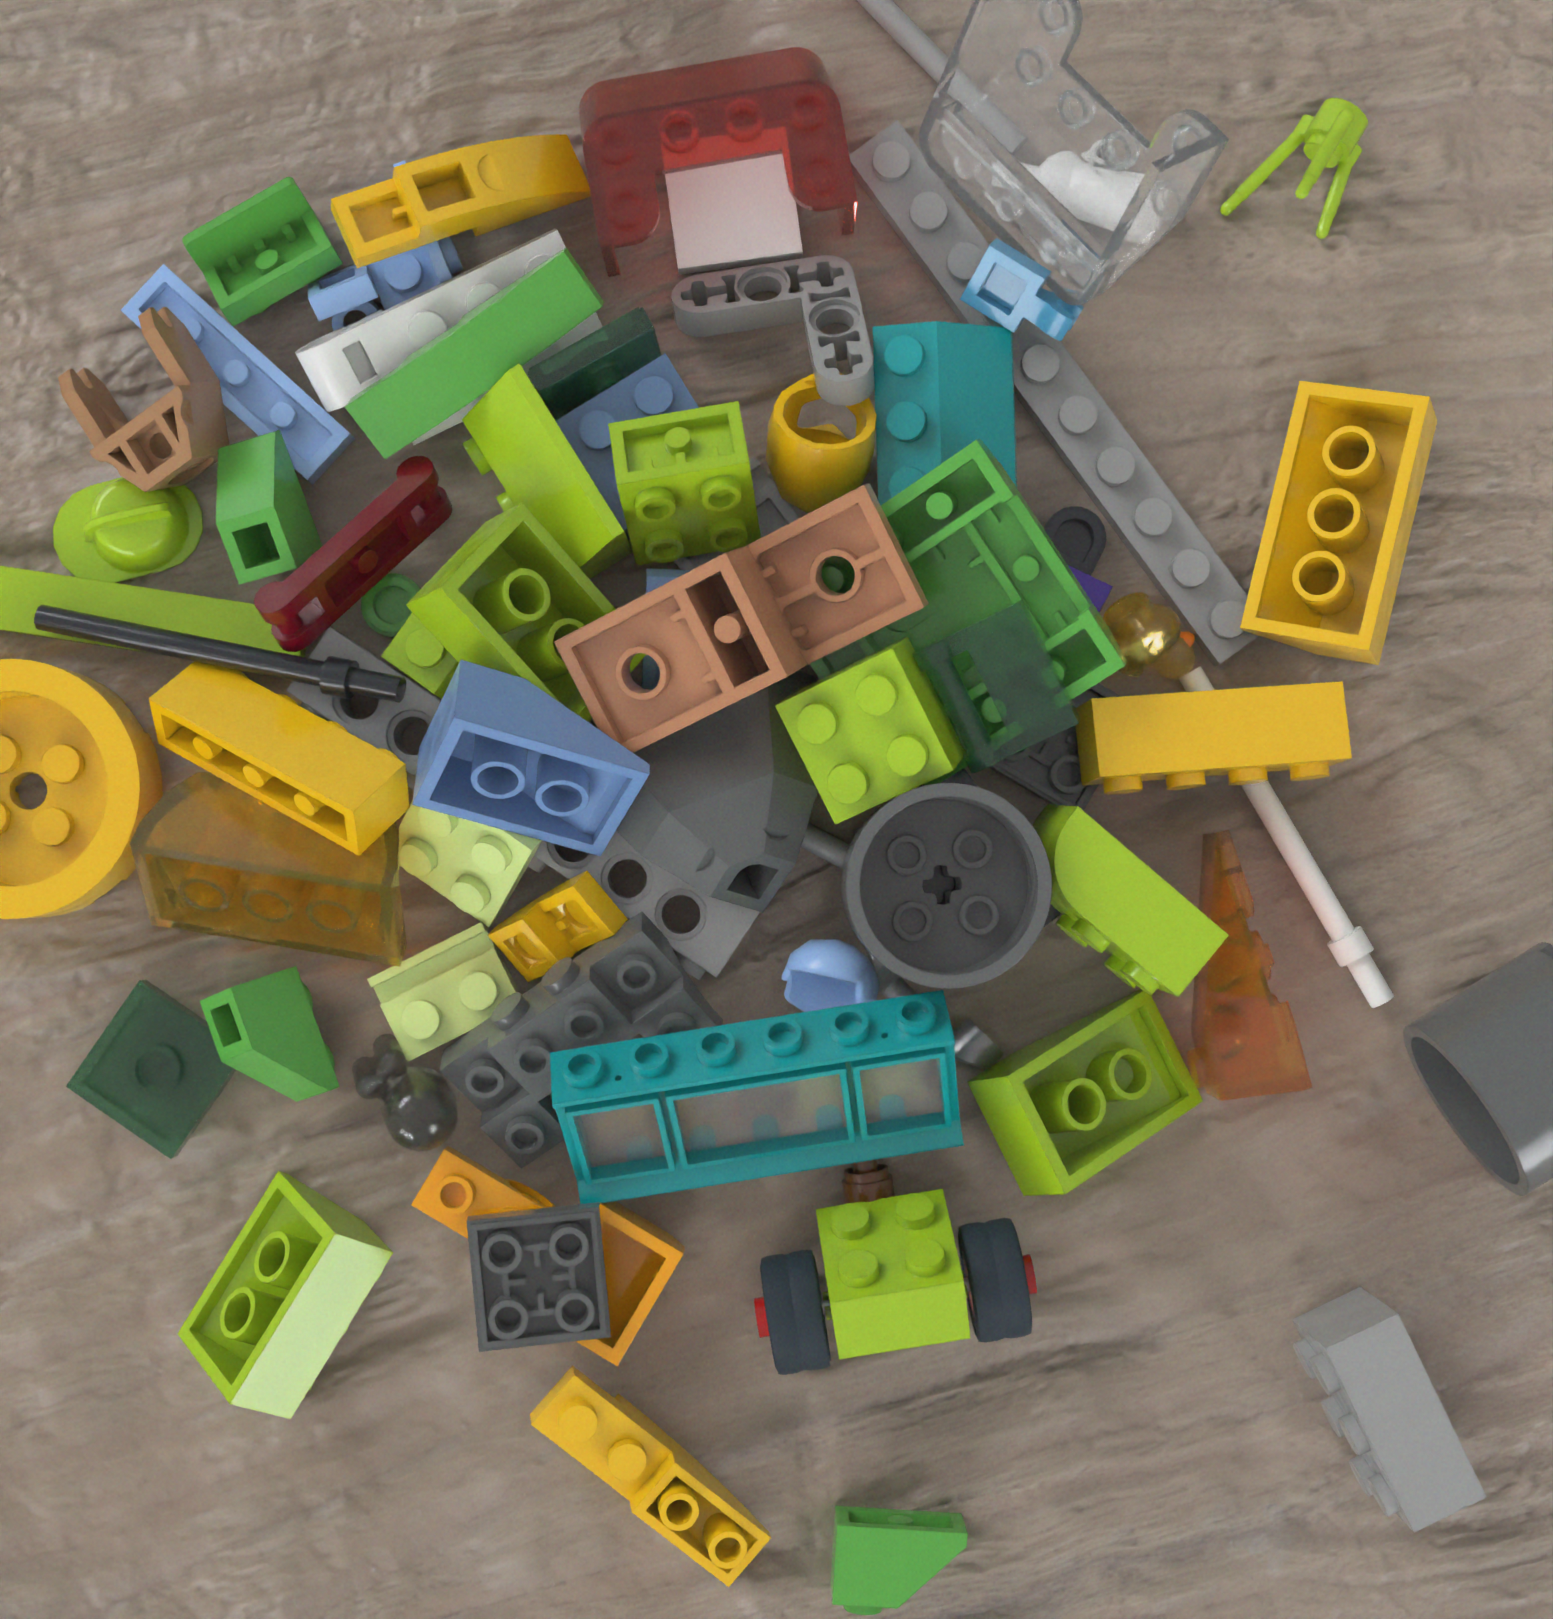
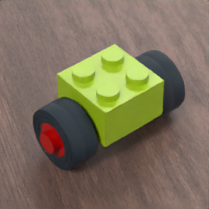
M943 1189L881 1198L872 1202L846 1203L816 1209L828 1288L827 1292H822L823 1301L816 1259L812 1250H800L789 1254H776L761 1258L760 1272L763 1297L754 1298L759 1337L770 1336L774 1364L778 1374H794L803 1370H819L830 1366L831 1355L825 1315L826 1320H833L839 1360L970 1339L967 1302L972 1326L978 1342L987 1343L999 1341L1003 1338L1024 1337L1032 1332L1030 1294H1037L1035 1272L1030 1254L1022 1255L1018 1235L1012 1220L1000 1218L989 1220L985 1223L975 1222L960 1226L958 1229L959 1261Z

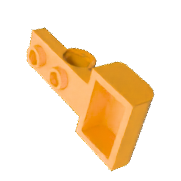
M450 1146L443 1150L411 1204L467 1239L468 1216L555 1207L549 1199L531 1187L516 1180H505ZM614 1201L599 1204L611 1337L576 1342L618 1366L684 1255L685 1247L665 1230Z

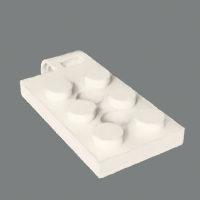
M558 230L548 231L385 311L380 309L356 322L323 335L298 349L295 354L325 411L330 412L346 406L352 397L401 366L409 355L458 324L463 315L566 248ZM595 312L524 364L522 368L535 387L613 348ZM488 391L412 442L413 445L463 422L464 416Z

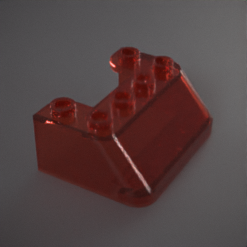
M790 47L614 78L595 83L582 96L579 104V119L583 154L600 248L608 277L621 275L616 248L644 242L655 232L658 226L660 207L654 176L782 154L789 192L800 206L816 212L837 209L841 236L854 234L858 200L841 107L825 65L814 52L802 47Z

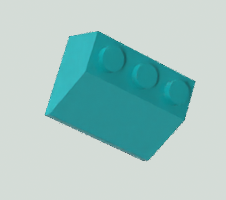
M941 321L873 326L878 501L880 505L979 438L1001 463L1017 487L1012 332L1005 327Z

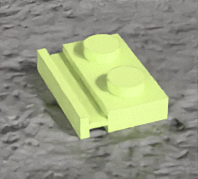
M482 922L367 979L381 1002L380 1007L407 1062L471 1031L490 1018L495 1008L506 997L519 992L498 947L495 946L488 936V927Z

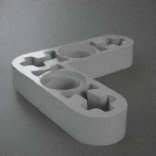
M820 255L697 274L686 277L678 282L672 290L671 300L675 323L684 334L693 337H708L803 322L816 388L820 397L830 404L851 406L861 403L873 392L875 379L872 349L854 270L845 259L833 255ZM799 289V292L792 293V290ZM762 291H773L779 294L777 297L766 301H754L749 298L751 295ZM736 299V302L728 303V300ZM831 324H845L851 327V329L841 334L828 335L820 331L823 327ZM848 359L850 374L840 375L836 361Z

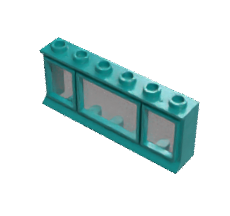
M943 990L550 1052L552 1106L556 1110L577 1180L580 1204L614 1202L964 1146L959 1113L954 1050L955 1039Z

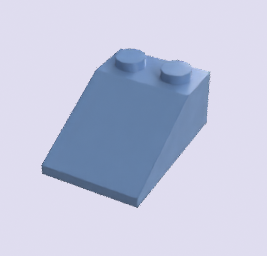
M460 660L419 746L412 805L601 856L650 774V764L528 680Z

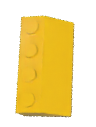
M1299 381L1240 625L1243 631L1313 654L1379 665L1437 425V417L1429 396Z

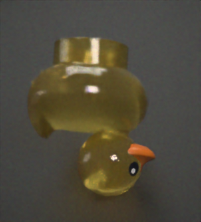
M1135 592L1121 597L1105 611L1103 620L1111 630L1127 660L1126 666L1118 670L1122 674L1130 677H1140L1146 667L1153 665L1154 669L1163 677L1176 679L1186 675L1193 668L1196 658L1193 648L1195 635L1189 631L1181 632L1180 619L1177 613L1168 606L1152 603L1146 593Z

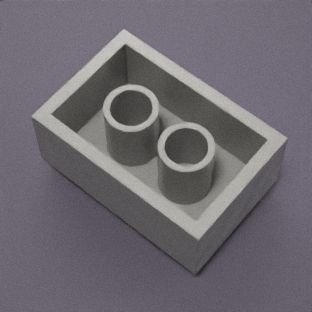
M1358 1287L1292 1319L1301 1337V1340L1293 1343L1295 1352L1311 1379L1317 1377L1321 1386L1329 1395V1398L1321 1401L1325 1415L1338 1437L1345 1436L1357 1455L1350 1459L1349 1463L1361 1488L1368 1497L1374 1495L1387 1517L1396 1513L1415 1533L1487 1498L1406 1328L1396 1311L1362 1287Z

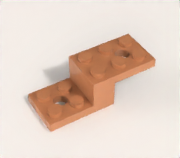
M870 483L749 545L723 553L554 641L597 728L634 753L790 676L806 665L924 608L929 603ZM831 556L843 557L851 563L854 569V583L846 593H836L830 590L822 579L823 564ZM637 653L649 655L658 664L660 679L654 689H644L638 686L631 677L630 663Z

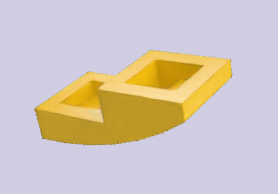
M585 871L556 886L494 927L488 936L526 981L530 982L544 976L559 960L566 957L572 958L577 951L614 936L628 919L591 874Z

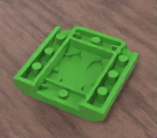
M979 438L881 505L929 605L810 663L820 679L908 636L966 752V755L953 771L925 783L924 785L926 786L938 784L948 779L1126 666L1127 660L1111 630L1001 463ZM829 557L822 567V579L825 585L836 593H846L851 589L855 578V572L851 563L843 557Z

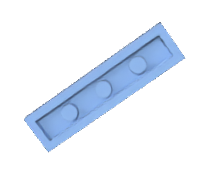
M164 264L121 309L141 329L138 318L140 314L150 307H154L156 311L167 307L186 326L218 377L223 404L258 436L280 430L294 469L312 485L355 440L341 424Z

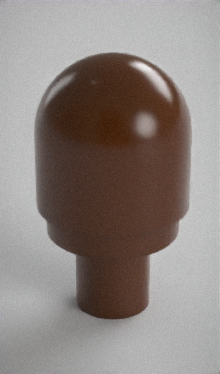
M878 1160L852 1163L853 1167L844 1170V1179L842 1180L844 1204L872 1202L881 1198L895 1196L892 1174L889 1173L888 1166L878 1164Z

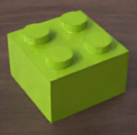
M908 636L792 692L775 705L835 825L953 771L966 755Z

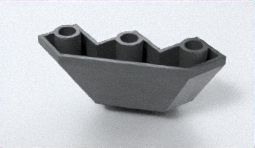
M798 670L790 676L634 752L635 755L650 764V774L616 831L641 856L707 896L763 913L797 862L818 792L775 705L792 692L816 681L815 677ZM592 720L590 724L597 728L594 720Z

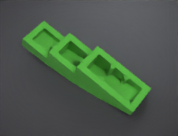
M564 248L463 315L458 324L409 355L401 366L352 397L345 408L383 458L387 459L491 389L509 369L519 363L523 366L603 307L605 302L568 249Z

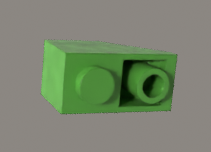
M280 430L218 449L216 525L239 585L297 569L323 546Z
M296 966L228 988L200 1000L221 1062L296 1102L340 1087L334 1072L335 1062L333 1054L327 1044L323 1042L312 1011L313 1000L311 993L301 981Z

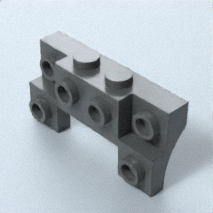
M640 912L624 923L614 936L597 942L573 960L570 957H566L556 962L545 973L542 981L523 995L516 992L506 997L495 1008L490 1018L443 1050L440 1072L482 1112L480 1128L522 1169L564 1141L556 1110L553 1109L552 1099L549 1096L551 1093L550 1052L630 1040L639 1033L643 1037L719 1026L723 1025V1019L710 1006L689 978L668 939L643 912Z

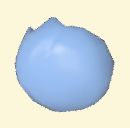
M810 939L790 953L781 976L782 980L787 981L784 992L785 999L803 1012L876 1001L879 991V980L872 963L855 946L838 939Z

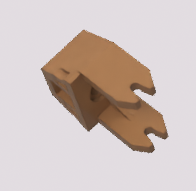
M150 307L140 314L138 318L144 338L175 385V388L128 422L106 385L88 368H83L77 373L73 369H68L58 377L62 397L94 446L89 451L91 456L99 462H107L113 465L118 470L120 476L144 492L187 484L218 461L219 448L229 445L220 381L186 326L167 307H163L159 311H156L154 307Z

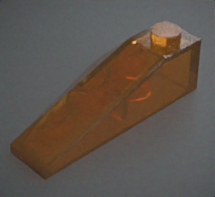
M1229 829L1203 834L1198 909L1229 936L1194 977L1191 1036L1195 1049L1187 1051V1060L1193 1081L1197 1088L1205 1087L1208 1095L1220 1101L1297 1092L1313 1088L1288 1001L1279 1003L1277 997L1270 992L1267 983L1271 979V968L1275 964L1268 943L1264 944L1257 930H1249L1246 919L1254 916V902Z

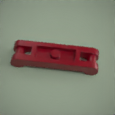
M413 456L404 460L397 468V480L366 508L360 511L357 516L319 550L313 553L283 582L274 581L259 589L254 598V605L264 621L272 625V635L283 650L297 652L308 647L450 517L452 504L446 491L438 486V473L433 462L428 457Z

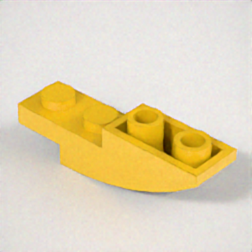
M567 134L534 135L462 147L396 166L393 169V178L332 198L331 211L356 268H360L470 229L473 230L475 237L591 197L592 189Z
M573 1365L530 1413V1421L533 1427L628 1499L633 1514L726 1586L730 1587L771 1539L769 1531L701 1463L657 1424L619 1393L615 1398L612 1397Z

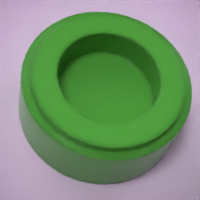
M397 573L387 574L362 597L361 611L363 618L374 631L382 636L394 639L412 613L406 604L421 587L404 575Z

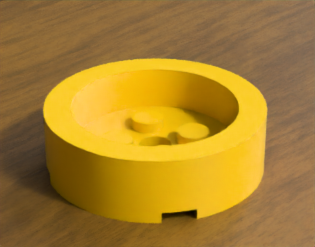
M0 659V919L57 916L83 909L95 903V900L108 893L121 880H126L142 861L153 841L162 809V773L154 743L149 733L144 731L137 718L125 705L126 702L108 687L90 677L32 660ZM36 773L44 779L47 785V795L45 801L39 807L29 809L22 804L19 793L15 792V788L21 784L25 777Z

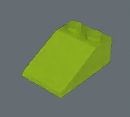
M1142 989L1012 1053L967 1081L1023 1196L1067 1194L1203 1102L1152 996Z

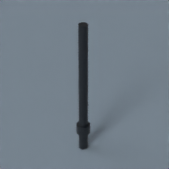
M40 605L34 617V624L38 630L319 686L322 694L351 699L354 694L400 703L406 691L405 677L361 669L357 661L329 656L325 661L47 605Z

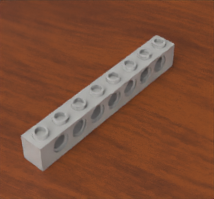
M329 627L309 658L325 661L327 657L335 656L355 660L359 663L361 669L405 677L406 691L403 700L398 703L378 699V706L375 712L368 718L358 720L351 711V699L322 694L319 686L292 681L286 691L302 701L300 707L326 721L339 723L350 734L376 748H384L395 754L400 761L406 763V771L409 772L407 774L408 787L414 790L418 754L410 755L403 745V733L415 721L423 720L430 725L442 699L344 634ZM615 831L601 856L589 854L582 861L572 862L564 857L560 850V845L542 841L528 867L538 873H541L545 866L548 865L568 878L567 880L588 871L627 917V921L643 912L668 939L684 970L699 980L705 971L717 978L760 913L759 911L707 896L641 856L617 831ZM625 860L638 862L646 872V885L642 892L635 897L622 896L615 890L612 883L614 869ZM677 895L688 896L699 906L700 920L692 931L677 932L670 928L665 920V907Z

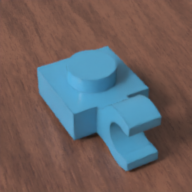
M998 238L988 246L960 298L961 301L1013 333L1021 326L1024 319H1027L1044 333L1059 341H1062L1067 331L1072 329L1084 308L1076 300L1065 294L1043 289L1042 287L1051 271Z

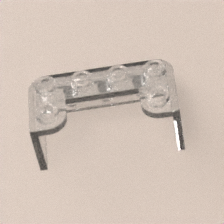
M973 0L920 127L919 144L922 155L928 166L1004 243L1051 271L1045 284L1062 301L1074 306L1083 305L1104 294L1185 217L1227 145L1229 138L1202 113L1193 109H1184L1164 119L1152 142L1146 139L1067 62L1080 35L1083 24V14L1079 0Z

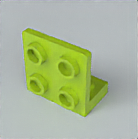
M739 401L608 423L617 489L637 564L668 563L683 557L718 551L728 552L749 545L761 538Z

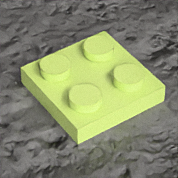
M411 801L410 808L407 810L386 856L403 867L408 873L416 876L452 901L462 911L469 913L484 925L490 927L504 910L542 840L412 805Z

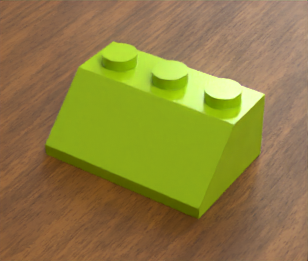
M519 363L512 367L462 419L472 435L462 445L481 475L484 476L493 470L506 491L495 497L503 511L505 512L523 503L586 576L591 579L633 553V550L623 528Z
M278 1171L177 1334L229 1404L291 1419L307 1392L312 1388L315 1379L339 1340L346 1333L349 1324L371 1288L380 1278L393 1252L363 1220L289 1174Z

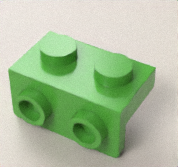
M292 177L282 179L182 238L186 250L203 272L220 310L233 327L253 315L262 313L270 305L303 286L316 282L326 273L343 264L320 220Z

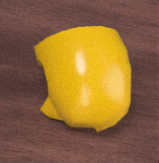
M814 373L797 381L781 392L773 406L768 423L766 462L781 498L806 513H810L862 485L870 471L874 454L877 417L871 400L868 397L861 403L846 406L855 415L857 421L856 435L853 439L846 437L833 424H824L810 428L799 427L797 423L802 406L805 403L821 399L816 388Z

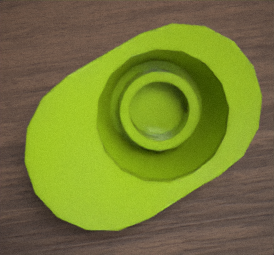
M121 477L90 485L71 495L59 509L53 526L54 548L61 564L75 577L117 583L162 572L182 564L198 546L203 533V512L195 494L185 485L144 492Z

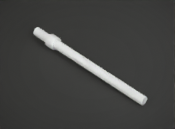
M1201 666L1179 678L1186 692L1215 690ZM1269 781L1241 785L1331 938L1327 946L1340 967H1348L1371 1008L1378 1007L1391 1000L1394 994L1369 954L1374 950V947L1362 927L1357 926L1354 928Z

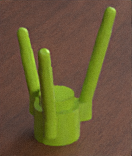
M1334 97L1326 99L1315 117L1307 114L1302 116L1290 136L1222 204L1220 213L1224 216L1230 215L1304 142L1303 151L1312 162L1296 189L1295 195L1298 199H1304L1308 196L1325 167L1333 168L1338 164L1316 229V236L1319 239L1326 238L1340 204L1351 169L1362 152L1361 147L1357 143L1368 126L1366 115L1359 107L1349 101Z

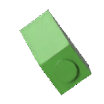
M835 1505L831 1567L832 1605H844L846 1611L858 1615L879 1614L882 1612V1608L898 1609L967 1547L968 1533L962 1513Z

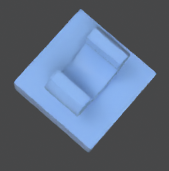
M354 264L308 284V300L318 321L332 317L333 331L347 326L344 322V317L352 310L362 311L367 316L379 310L373 299L378 298L377 288L367 265L356 268Z

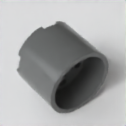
M938 783L912 789L890 800L873 812L855 833L848 846L840 880L841 898L846 918L855 936L865 949L885 967L904 979L920 985L942 989H957L982 984L1000 976L1017 964L1028 953L1039 937L1048 916L1052 894V876L1047 853L1039 835L1027 818L1002 797L980 787L959 783ZM942 866L943 875L954 877L956 881L955 889L946 891L944 896L945 902L937 904L935 894L924 892L922 887L923 880L933 878L934 867Z
M1541 942L1405 1026L1403 1030L1405 1046L1412 1064L1443 1117L1478 1162L1500 1184L1519 1196L1527 1195L1553 1178V947L1550 943Z

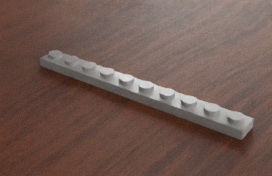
M898 120L848 155L846 166L963 324L1003 327L960 300L989 243ZM1024 319L1015 333L1012 332L1014 395L1186 629L1195 635V641L1213 666L1220 665L1258 637V635L1243 631L1240 628L1248 595L1061 341L1050 337L1035 324Z

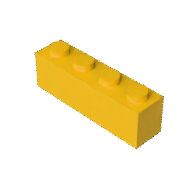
M194 661L148 698L158 744L358 856L410 808L406 763L400 761L395 754L384 748H376L350 734L339 723L326 721L298 706L287 695L276 694L250 680L240 670Z
M1343 681L1091 698L1074 709L1082 786L1103 784V791L1106 795L1142 791V781L1166 779L1167 790H1182L1205 786V776L1228 775L1229 785H1248L1268 781L1267 772L1289 770L1291 781L1319 779L1330 776L1329 766L1352 758Z

